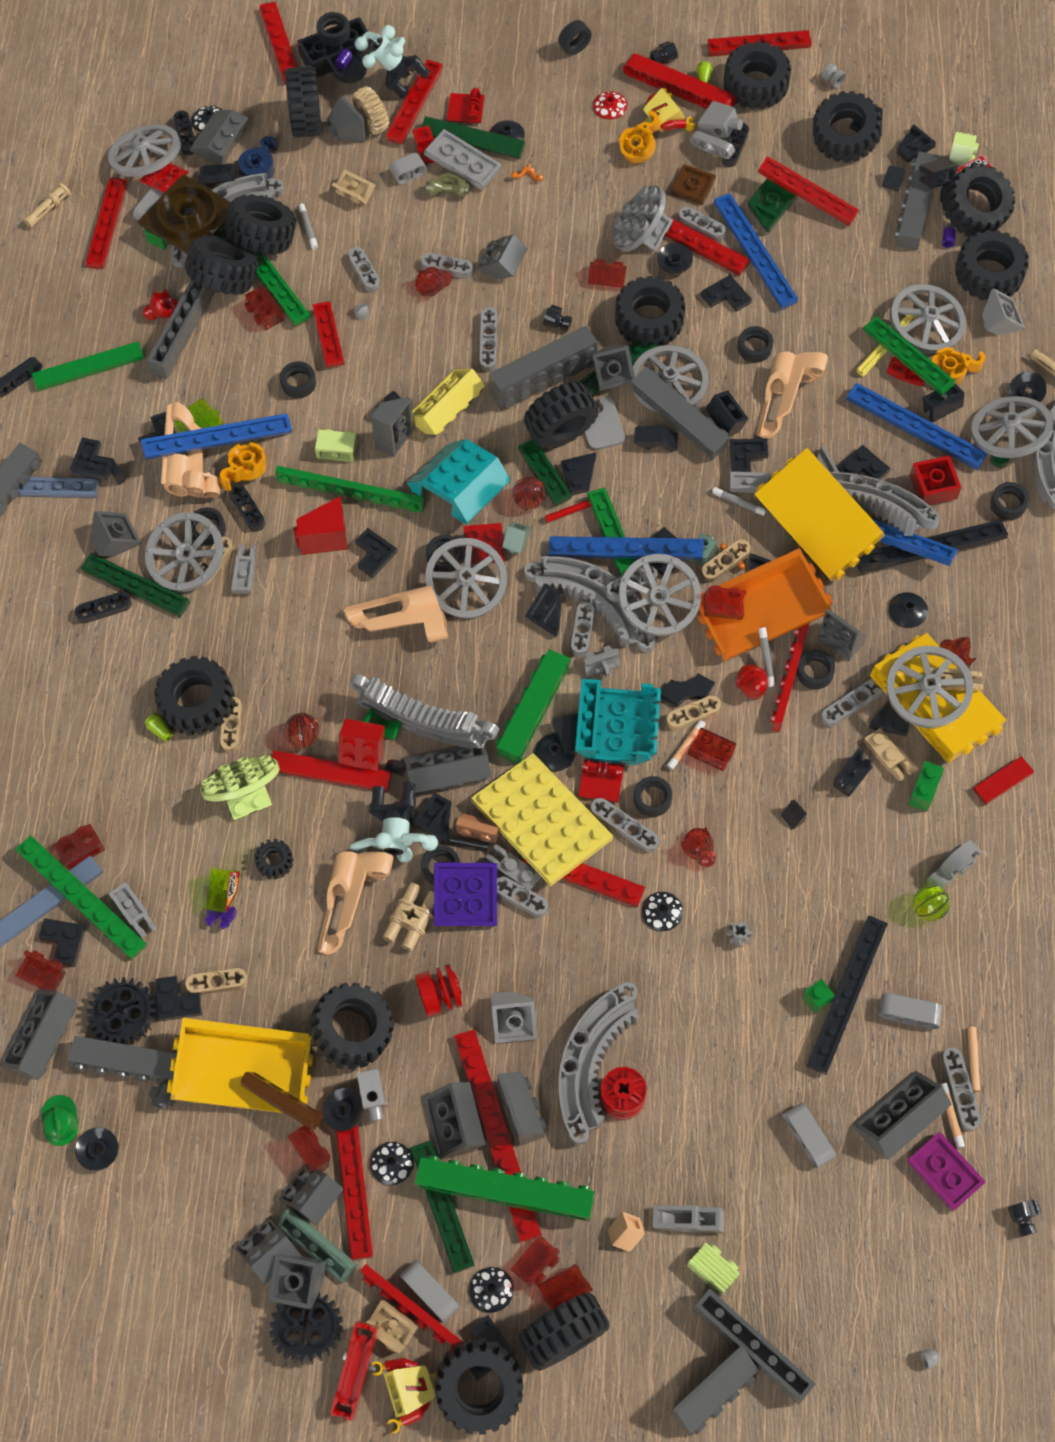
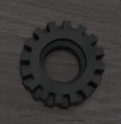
M269 839L267 844L262 842L260 844L261 848L257 847V853H255L254 857L257 869L261 872V875H266L268 879H271V876L274 879H278L277 876L280 875L282 878L285 872L287 874L290 872L289 868L293 866V856L289 846L285 845L284 841L280 840L278 842L277 839H274V842H271ZM279 853L282 856V860L278 865L271 866L267 864L266 858L269 854Z

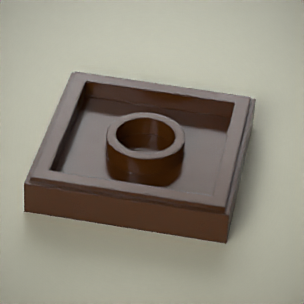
M684 164L670 190V194L703 205L716 180V175Z

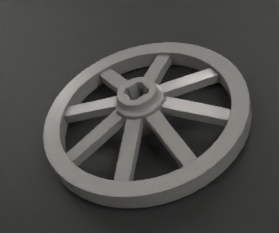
M147 125L134 129L120 137L110 148L108 160L111 168L120 175L129 177L143 176L168 165L177 156L181 142L173 128L165 125ZM162 134H165V135L171 137V138L156 139L157 137L161 136ZM172 144L169 151L154 145ZM128 148L127 150L118 155L121 149ZM154 152L163 157L150 163L148 154ZM132 154L125 167L118 164L119 161ZM143 156L145 166L132 168L137 157Z
M927 284L909 286L896 296L891 305L890 322L893 330L920 352L932 354L945 347L953 348L965 332L966 318L961 305L950 293L939 287ZM914 294H929L928 306ZM935 296L945 301L947 305L939 308L934 306ZM908 297L920 309L899 307V304ZM953 310L956 315L957 322L948 319L940 314ZM898 314L919 316V318L902 327ZM939 322L957 330L956 335L951 340L948 339ZM922 323L925 327L922 341L920 342L911 337L907 332ZM931 326H934L942 344H927Z
M673 345L655 347L643 353L633 366L634 376L650 360L661 370L656 371L663 381H668L672 387H675L678 393H682L691 405L697 406L706 395L709 383L707 368L699 356L686 348ZM672 354L670 365L666 367L656 356ZM678 356L692 362L680 368H675ZM697 368L702 382L680 374ZM679 381L698 387L700 390L692 399H689ZM634 393L637 400L643 406L656 412L643 399H641L636 393Z
M1014 396L994 400L982 407L972 421V437L976 445L984 452L1002 458H1016L1034 453L1048 442L1053 432V418L1050 411L1042 403L1026 397ZM1009 406V412L1006 414L995 411ZM1015 406L1029 408L1019 414L1015 412ZM1038 412L1045 421L1024 418ZM987 415L999 419L998 421L980 425ZM1023 425L1045 428V430L1037 439ZM1000 427L987 442L979 433ZM1020 432L1031 443L1015 448V433ZM1004 433L1009 434V448L993 446Z
M183 512L172 515L162 521L150 535L145 551L147 569L157 583L171 591L186 592L197 589L207 583L218 570L223 557V540L217 527L200 514ZM185 521V543H181L169 529L171 526ZM192 521H196L205 525L206 529L192 544ZM163 533L177 546L176 550L156 548L158 540ZM212 534L214 549L196 551L205 539ZM154 555L176 557L175 560L157 571ZM213 556L209 567L204 572L196 558ZM182 563L177 583H172L162 578V576ZM191 564L199 574V577L184 583L188 566Z
M459 538L443 544L433 553L426 568L425 584L432 587L441 611L455 618L473 619L489 613L499 604L507 585V571L502 558L490 545L477 539ZM466 546L464 567L448 553L449 550ZM472 547L484 551L489 556L471 568ZM443 556L458 573L433 572V569L438 559ZM494 560L500 578L476 575V573ZM468 574L470 578H468V580H465L463 575ZM432 578L457 579V581L438 597ZM475 581L499 585L495 597L489 601ZM461 586V608L457 610L446 605L443 601ZM469 587L485 605L484 607L466 611Z
M652 554L638 559L629 566L620 581L618 598L624 616L635 628L650 635L667 636L683 630L694 619L701 603V588L695 573L683 561L670 555ZM650 563L667 564L661 583L658 586L650 569ZM674 566L688 579L667 589L666 584ZM640 567H643L652 590L629 580L631 575ZM690 585L692 587L693 604L669 597V595ZM628 586L649 597L628 605L626 588ZM660 594L662 599H657L655 595ZM666 603L688 609L690 612L685 619L677 624ZM652 604L646 624L640 621L632 612V610ZM658 607L663 611L671 625L670 627L652 626Z
M921 646L905 652L894 662L889 671L886 689L891 706L905 721L923 728H939L953 723L966 711L973 695V680L966 664L953 652L936 646ZM927 655H935L946 659L935 674L931 673ZM920 656L925 676L903 664L914 657ZM951 663L957 667L963 677L959 679H940ZM898 670L920 682L894 688L895 676ZM928 682H932L934 685L928 686ZM965 685V695L962 703L941 688V686ZM920 690L921 693L908 711L901 705L896 696ZM937 693L956 708L953 713L943 718L939 717ZM926 696L930 697L933 719H925L913 715Z

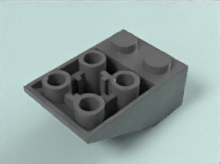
M826 609L818 638L824 645L833 648L839 656L850 661L864 645L866 635L836 613Z

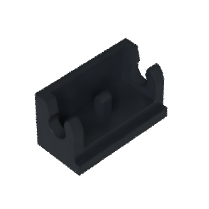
M945 158L922 164L919 170L926 174V179L920 177L919 180L921 183L929 186L928 188L930 189L949 184L957 174L958 165Z
M955 384L943 395L934 391L922 397L924 413L929 411V419L933 423L962 408L964 404V391Z
M860 748L857 749L838 773L833 783L835 788L848 797L852 795L873 768V759L871 757L868 759L864 758V752Z

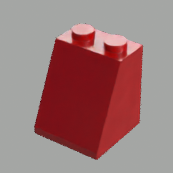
M337 497L296 519L297 527H293L294 538L296 539L297 548L301 549L302 555L348 550L341 497Z

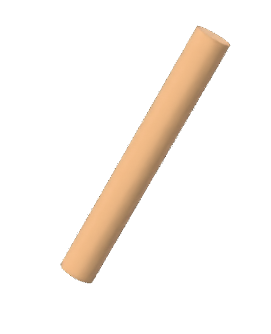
M968 1027L971 1086L973 1092H979L976 1027Z

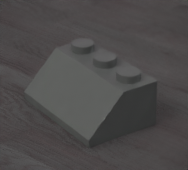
M233 109L215 111L190 148V151L215 165L224 164L245 132L248 118Z
M409 397L382 402L371 413L375 447L395 457L414 431L412 403Z
M522 1072L497 1074L498 1088L519 1146L544 1138V1130L547 1129L543 1117L539 1118L536 1112L539 1109L536 1098H531L529 1090L532 1087L529 1078H524Z
M451 1082L423 1097L436 1155L440 1160L471 1153L485 1146L470 1082Z

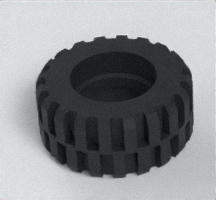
M760 41L748 42L744 46H738L736 50L729 54L725 65L724 89L736 97V104L740 103V106L744 108L747 106L753 110L755 108L761 110L767 106L770 108L775 103L778 104L786 96L789 89L791 65L789 58L782 50L779 51L777 46H771L767 42L760 43ZM749 72H762L768 75L769 78L752 79L745 74Z
M312 66L288 68L285 70V82L292 135L296 138L318 136L322 133L315 68Z
M842 91L838 95L834 93L829 96V99L825 98L821 105L817 107L813 118L814 143L818 146L820 153L824 152V156L828 159L832 157L833 161L839 162V160H843L844 163H849V160H853V162L858 161L859 157L865 158L868 156V152H872L879 141L881 115L878 112L877 105L873 104V100L869 97L865 98L864 94H855V91H850V93ZM848 118L856 120L863 128L853 135H841L836 133L831 128V125L840 119Z
M973 164L970 167L963 168L946 186L942 196L944 201L942 208L946 210L944 214L946 219L951 221L949 224L952 227L955 226L961 234L964 232L969 237L978 232L983 233L985 230H990V232L998 230L1011 217L1015 208V196H1013L1015 192L1013 187L1009 185L1011 183L1009 179H1005L1001 171H996V168L992 166L988 168L986 164H980L979 167L978 164ZM967 190H976L982 193L989 201L990 212H981L975 209L968 201Z
M245 194L236 197L230 202L224 228L229 240L233 241L236 246L242 247L243 250H249L255 254L276 255L290 248L297 220L293 211L287 205H283L282 202L276 201L271 197H264L263 195L256 196L255 194H250L247 196Z
M985 230L983 233H975L974 236H970L963 243L960 249L955 269L958 283L962 284V289L965 292L968 291L969 295L979 297V300L983 301L989 298L992 289H996L1009 297L1013 296L1021 288L1029 266V256L1022 243L1019 244V240L1016 237L1012 238L1007 232L1000 233V230H994V232ZM994 260L1002 264L1006 270L1001 272L988 271L981 267L978 261Z
M203 235L195 238L190 244L185 263L186 273L191 280H195L198 285H202L206 289L228 295L244 294L249 291L253 285L258 268V260L254 253L249 250H243L242 247L236 246L233 241L231 242L220 236L215 237L214 235Z
M662 277L636 278V281L631 280L628 282L627 286L622 287L616 298L615 324L618 327V332L624 335L623 338L628 342L631 340L632 343H637L638 340H641L642 347H648L650 342H653V345L662 344L664 346L668 344L669 340L673 341L676 339L684 325L686 307L684 296L676 285L672 286L673 283L669 280L664 281ZM652 305L662 309L665 314L659 318L647 319L636 314L635 310L642 306Z
M573 381L562 383L560 386L551 388L550 391H546L541 397L534 400V403L525 412L524 424L539 447L555 449L583 435L598 418L599 407L584 384Z
M190 656V659L187 660L186 658L179 659L180 662L176 664L173 662L169 665L170 668L168 670L164 669L161 673L162 678H158L156 682L157 687L154 689L156 705L168 726L175 728L176 732L182 734L185 731L187 735L193 736L194 733L204 735L205 731L208 730L212 732L215 730L214 727L224 724L223 716L225 715L229 718L231 714L230 709L234 708L235 702L232 697H235V694L223 667L219 666L214 660L209 661L206 657L198 659L197 656ZM199 684L212 688L210 696L202 704L195 707L178 705L179 697L187 688Z
M354 982L351 986L348 983H342L339 988L334 986L329 989L328 993H324L314 1007L309 1019L308 1034L312 1036L310 1040L312 1047L317 1046L318 1050L316 1053L319 1057L324 1055L327 1058L325 1062L331 1065L334 1062L337 1064L336 1068L340 1069L348 1066L349 1070H355L358 1065L360 1068H364L370 1062L376 1061L392 1038L391 1033L394 1030V1023L391 1022L393 1013L391 1010H387L389 1004L386 1000L382 1001L380 999L382 995L378 991L376 993L370 991L372 987L365 985L363 988L360 987V983ZM345 1010L358 1013L368 1024L369 1037L360 1042L345 1040L336 1032L333 1026L332 1018L334 1014Z
M586 1292L557 1306L528 1325L527 1328L519 1333V1342L533 1368L541 1371L566 1359L595 1341L609 1329V1320L595 1296Z
M471 1338L465 1340V1343L462 1345L457 1343L453 1346L451 1352H446L443 1356V1361L438 1365L437 1375L435 1376L437 1405L439 1410H442L443 1417L448 1422L452 1421L453 1427L458 1430L462 1427L468 1434H473V1431H479V1435L486 1434V1430L489 1429L495 1432L499 1430L501 1424L506 1426L511 1421L510 1417L517 1414L519 1410L518 1405L522 1403L524 1387L518 1362L515 1356L510 1354V1350L505 1346H499L497 1341L487 1342L486 1338L472 1341ZM474 1366H486L493 1369L501 1381L498 1396L485 1405H471L462 1400L458 1394L457 1383L460 1375L465 1370Z

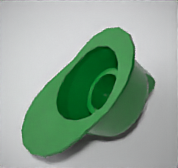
M55 1095L50 1097L42 1108L43 1132L45 1138L51 1144L64 1146L71 1143L78 1133L76 1106L74 1101L68 1096Z

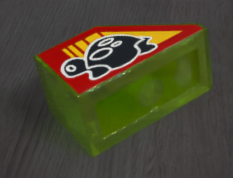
M211 868L206 910L227 912L238 891L240 870Z

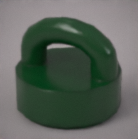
M990 456V462L995 467H1005L1010 459Z

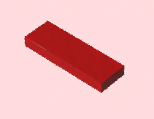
M1021 756L975 786L973 791L986 806L1033 775L1034 770Z

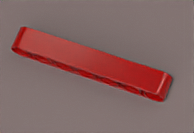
M636 53L630 55L622 68L623 72L633 79L657 89H667V93H672L676 97L708 109L712 101L731 107L736 103V97L732 93Z

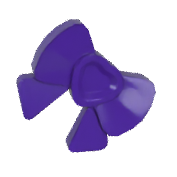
M213 902L207 908L208 917L205 918V921L211 927L218 918L221 920L220 928L225 929L230 926V922L236 917L237 910L235 907H230L225 911L226 907L218 906Z

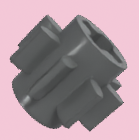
M159 1083L158 1087L152 1086L148 1094L149 1098L152 1099L151 1104L164 1110L168 1105L173 1106L175 1100H170L171 1093L167 1092V1084Z

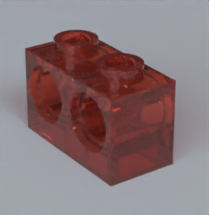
M264 285L244 295L246 310L248 313L252 312L257 325H261L265 331L284 321L282 309Z
M91 824L79 827L71 835L63 836L57 843L53 844L69 871L89 856L93 858L105 851ZM92 838L89 843H83L85 839ZM74 848L71 853L65 854L66 850Z

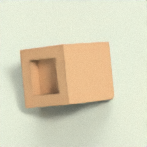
M623 1211L608 1228L612 1246L628 1252L645 1235L640 1218Z

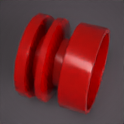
M450 964L444 965L446 973L444 976L440 968L437 967V978L432 979L429 971L415 974L417 987L427 1017L441 1014L440 1003L443 1002L449 1011L452 1010L450 1000L453 999L457 1008L462 1007L460 984Z
M617 1067L607 1073L603 1078L600 1092L601 1106L605 1113L617 1120H630L641 1112L647 1093L646 1082L642 1075L629 1067ZM620 1088H622L623 1090L627 1088V1094L624 1092L620 1094Z

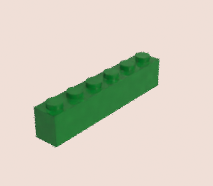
M548 649L546 655L542 654L538 663L540 665L538 670L533 671L529 687L524 688L520 704L516 703L512 719L507 720L504 727L505 732L503 736L498 737L495 744L498 756L516 764L521 762L570 667L569 657L551 649Z

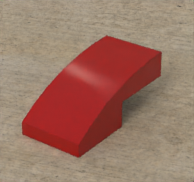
M430 127L413 129L414 140L422 161L425 165L434 163L435 161L424 155L426 148L434 141Z
M892 357L887 369L888 375L901 381L924 387L925 381L897 358Z

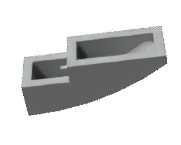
M653 1205L652 1228L680 1232L724 1234L725 1211L720 1207Z

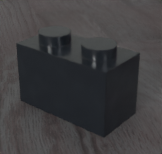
M728 390L715 394L705 408L719 429H724L729 436L740 433L749 419Z

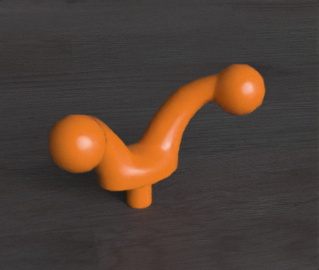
M531 164L523 167L519 174L515 171L511 173V177L514 179L520 178L529 172L533 179L537 181L543 180L541 174L536 176L535 169L531 168Z
M722 543L720 544V550L724 551L727 545ZM744 546L742 549L738 547V552L742 551L744 553L746 547ZM743 561L738 564L739 570H744L745 564L742 563Z

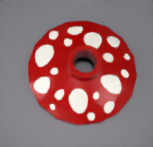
M607 91L596 96L593 102V109L599 117L613 120L625 114L627 101L620 93Z

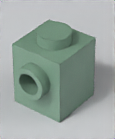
M516 522L509 524L502 548L507 549L508 552L513 554L521 553L526 548L531 527Z
M700 533L697 539H704L703 560L690 561L703 567L715 554L717 541L709 535Z

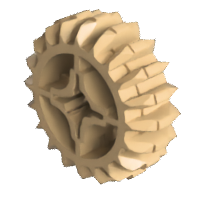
M366 86L358 89L353 94L352 100L355 109L364 117V126L374 135L382 133L389 125V117L382 100L370 87Z

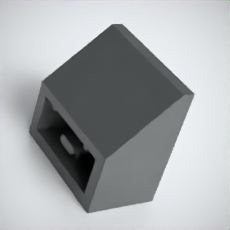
M514 234L507 237L504 236L495 241L492 240L486 246L487 250L479 259L476 269L479 272L501 280L511 277L516 272L527 248Z
M305 1163L298 1170L292 1182L285 1187L279 1199L303 1218L317 1226L344 1189L329 1175Z
M270 1218L266 1222L261 1223L257 1230L249 1237L244 1238L235 1248L264 1284L272 1279L275 1256L277 1254L298 1256L300 1254Z

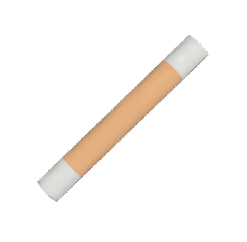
M702 720L698 721L666 765L669 770L672 771L705 727V722Z
M942 1083L940 1085L943 1086L952 1104L946 1109L956 1149L964 1148L965 1145L948 1084Z

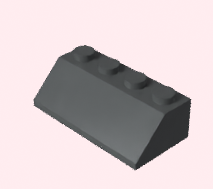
M454 746L404 757L408 780L416 784V794H424L432 789L443 790L451 785L462 786L471 781L481 782L492 777L485 746L483 748Z
M37 989L0 1062V1067L28 1079L39 1080L44 1075L46 1065L50 1057L54 1055L56 1045L64 1035L65 1027L69 1019L74 1015L78 1002L59 991Z
M915 1071L856 1121L853 1126L875 1152L889 1160L952 1104L943 1086Z
M742 1345L672 1410L671 1415L689 1436L693 1432L698 1435L707 1426L704 1422L710 1416L715 1419L723 1411L721 1406L727 1400L731 1404L740 1395L738 1390L743 1385L748 1388L757 1379L755 1374L758 1372V1369Z

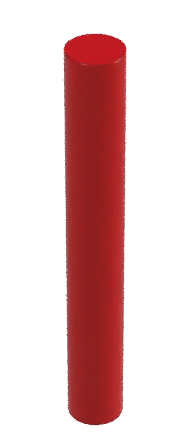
M585 500L544 516L545 521L549 523L591 507L590 501Z

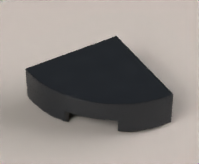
M388 760L384 769L403 776L405 766L402 761Z

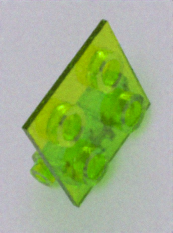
M204 398L187 407L193 416L194 423L200 428L224 424L219 417L218 410H213ZM174 420L184 432L188 431L183 423Z

